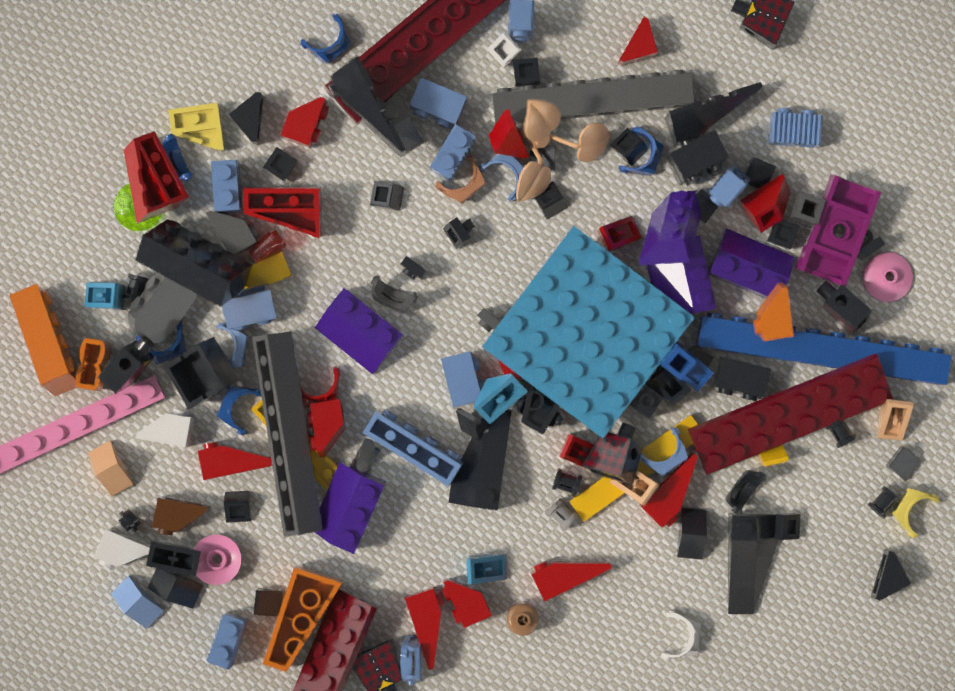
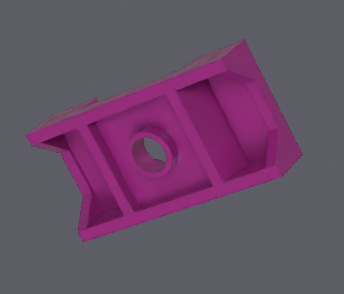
M831 174L822 196L826 201L819 223L813 226L808 242L803 246L795 268L846 287L882 192ZM841 223L845 227V234L841 238H837L833 234V228Z

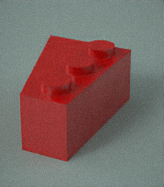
M155 131L134 138L124 149V156L137 224L176 209L189 198Z
M321 187L243 188L244 214L306 233L319 239L322 237Z

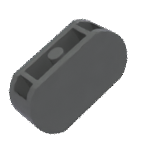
M157 273L148 280L145 286L146 289L140 297L134 299L128 312V322L132 330L140 338L146 336L153 343L166 341L196 301V293Z

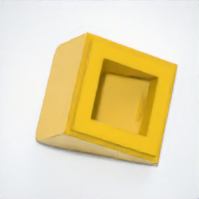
M783 445L759 454L760 463L765 467L788 462L789 460Z

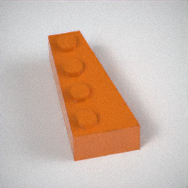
M38 284L10 294L9 296L40 385L54 396L77 388L75 380L76 366L68 350L67 341L59 328V318L51 308L50 304L53 302L48 290H43Z
M298 565L294 567L263 665L285 672L289 670L344 580Z

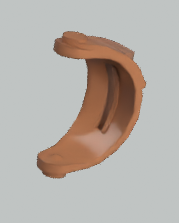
M472 155L466 157L469 163L473 165L474 170L473 177L466 186L461 189L452 190L445 188L439 181L435 185L443 194L461 204H464L481 187L486 186L483 176L475 164L477 160Z

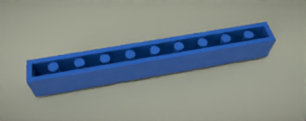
M707 312V317H700L696 347L835 369L876 353L885 377L936 385H947L952 355L944 354V349L930 347L928 352L919 350L920 346L914 344H905L903 348L895 346L894 341L880 340V344L871 343L869 337L855 336V340L846 339V334L831 332L830 336L820 335L821 330L806 328V332L796 331V326H793L794 336L763 341L759 334H755L753 324L746 323L747 318L732 316V320L722 319V314Z

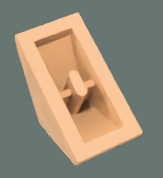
M886 399V403L880 405L878 438L903 441L914 406L913 402Z
M108 441L88 452L95 476L111 496L134 485L112 441Z
M636 471L632 486L615 480L610 481L614 486L644 506L658 487L657 483L639 471Z

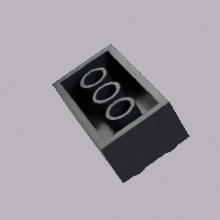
M169 219L143 234L135 258L137 262L220 307L245 289L252 268V264L245 261L243 257L226 251L221 245L212 243L202 238L199 233L191 232L182 227L177 221Z

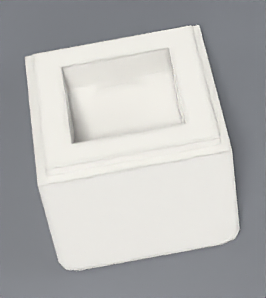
M503 32L487 50L503 67H507L522 49L506 32Z

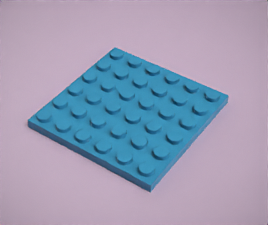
M573 225L482 347L601 438H604L695 317Z

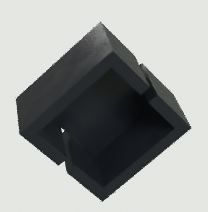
M716 130L670 152L666 161L678 184L686 183L689 186L699 181L703 177V173L708 172L711 175L721 170L729 156Z
M215 337L196 344L163 366L188 410L206 402L220 393V391L239 381Z

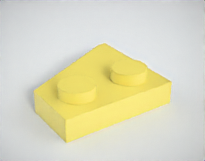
M218 103L168 110L171 134L221 152L225 151Z

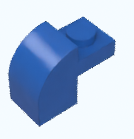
M678 342L674 344L661 361V365L680 381L683 379L697 392L714 374L712 369Z

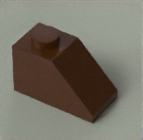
M158 497L152 528H157L160 534L173 535V532L181 531L210 510V506Z

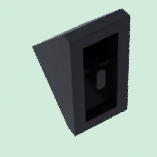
M255 92L229 113L231 118L254 145H259L264 100L261 92Z
M661 364L648 379L656 391L664 397L665 402L669 406H674L692 391L683 379L680 381Z
M681 507L677 557L702 560L707 539V510Z
M151 541L146 566L196 576L201 551L180 544Z
M884 549L871 593V598L879 601L911 584L895 553Z
M156 568L147 589L165 601L193 609L204 585L175 572Z

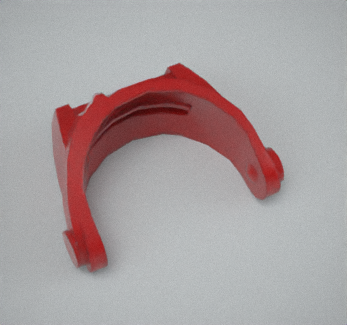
M337 366L333 367V386L325 394L312 396L300 387L302 401L306 408L310 407V404L338 399L339 376L341 375L340 369Z

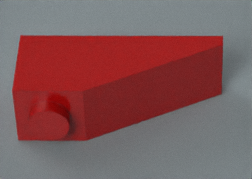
M218 441L203 444L204 449L197 451L203 480L272 466L271 457L226 445L218 446Z
M691 453L688 456V460L681 463L656 488L645 506L639 505L661 528L665 525L670 527L679 518L677 513L681 509L698 458L695 453Z
M547 560L533 566L535 570L531 572V575L545 602L612 569V566L609 562L553 561L548 564Z
M431 587L405 596L428 670L434 669L442 613L441 606L445 605L441 592H436L435 588Z

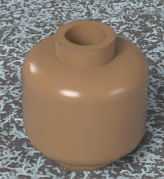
M527 602L513 604L508 609L506 615L507 625L514 634L519 636H527L533 633L539 623V615L536 608Z

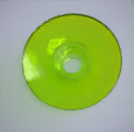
M130 183L122 187L115 196L113 204L115 217L122 226L129 230H148L156 225L162 216L161 214L137 224Z

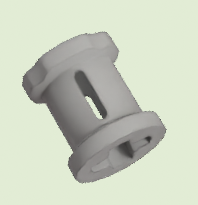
M559 498L545 514L547 516L551 515L564 531L576 519L578 514L576 512L572 513L562 503L563 500Z

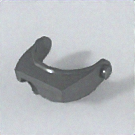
M378 275L374 276L371 284H373V299L401 313H405L411 304L416 303L418 299L416 292L408 294L384 283Z
M366 438L357 451L353 467L361 472L369 470L381 451L379 448L374 447L373 440Z

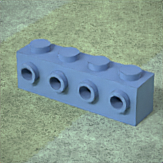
M384 409V411L377 410L363 433L446 486H449L464 463L459 460L461 456L451 449H448L446 452L438 447L440 443L428 435L426 438L422 437L417 433L419 429L412 424L406 422L403 425L396 420L397 415L387 409Z

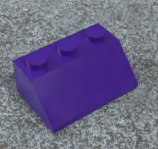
M696 190L671 192L654 210L641 252L640 265L690 263L701 217Z
M726 228L708 273L712 277L766 299L777 283L783 282L787 285L795 257Z
M697 235L695 238L690 263L647 265L651 284L691 315L717 309L700 235Z
M345 288L342 289L315 326L316 330L371 374L375 373L404 336Z
M340 461L319 508L323 530L314 533L331 545L355 554L386 481L367 472H361L357 468Z

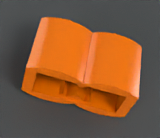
M89 338L84 339L80 347L81 364L76 372L77 388L101 391L105 384L97 377L109 361L111 353L109 342Z

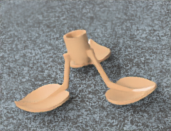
M528 100L525 125L521 130V136L531 144L529 149L534 152L538 163L531 161L523 168L517 184L516 199L518 201H525L537 197L547 189L550 183L551 170L549 167L543 166L544 160L537 148L547 146L550 139L570 147L579 148L577 158L583 162H591L599 158L609 144L610 131L601 123H591L582 130L579 136V143H573L550 133V131L558 127L561 120V113L558 107L547 101Z

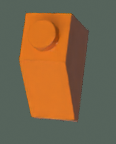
M783 282L777 283L756 311L757 319L753 320L754 331L756 335L759 334L763 341L794 336L788 289Z

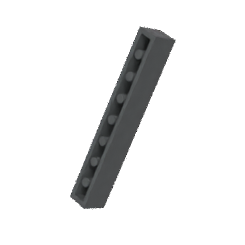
M674 70L670 72V75L660 76L659 72L645 74V78L625 75L620 77L621 80L611 81V78L604 77L596 79V83L587 84L586 80H576L567 86H561V83L556 82L546 84V88L538 89L536 85L522 86V90L512 91V88H499L497 93H492L495 124L507 109L510 110L516 124H524L527 117L528 100H542L552 103L560 110L561 120L678 108L694 102L692 74L685 73V70Z
M291 331L252 337L284 537L322 531V517L319 510L318 492L315 485L314 467L311 460L310 442L307 435L306 417L303 409L302 392L300 390Z

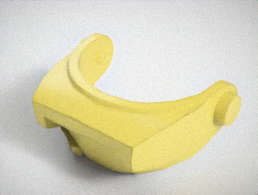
M908 488L906 490L907 493L903 494V498L899 502L896 511H893L892 514L908 532L907 535L914 539L919 535L909 525L908 516L912 506L925 498H929L938 504L940 500L935 494Z

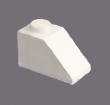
M174 409L173 414L165 413L136 434V438L189 447L194 417H189L188 411Z
M108 528L105 529L94 558L100 560V565L113 569L114 566L118 567L147 555L150 544Z

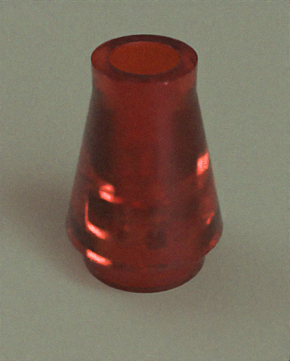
M276 230L271 233L268 231L248 253L254 262L258 264L262 260L283 252L282 249L287 245Z

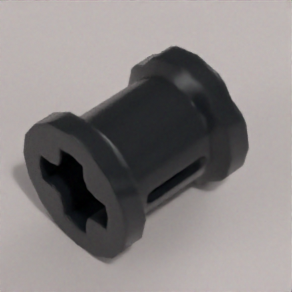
M128 274L130 280L127 292L123 294L122 298L134 301L146 289L145 286L149 278Z
M837 420L830 426L825 427L827 430H830L835 438L837 448L857 438L856 434L851 433L845 420Z
M558 468L552 490L560 489L576 497L582 475H570Z
M883 486L879 496L867 505L877 515L885 519L887 517L886 513L895 503L899 504L901 500L891 490Z

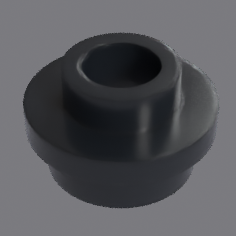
M127 509L125 512L121 511L119 513L121 516L118 520L127 532L130 529L136 532L138 530L137 527L141 524L138 518L130 509Z

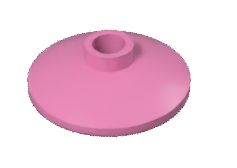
M891 252L880 253L872 257L867 262L863 271L865 289L873 298L883 302H893L904 297L910 290L913 281V273L909 263L902 256ZM887 272H891L894 275L892 281L886 279L885 275Z
M210 535L200 540L194 547L195 550L201 551L196 575L203 582L211 585L225 584L232 580L239 572L242 562L241 552L237 544L229 537ZM218 554L222 557L220 564L214 562V555Z

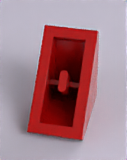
M644 16L618 61L619 65L624 66L656 57L658 51L647 17Z
M507 109L502 113L488 135L494 153L524 159L528 158L529 154L510 110Z
M633 216L604 225L597 230L601 242L608 252L615 251L642 238Z
M568 434L559 457L585 468L582 464L594 445Z

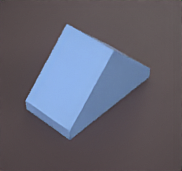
M130 576L111 593L124 614L146 629L165 611Z

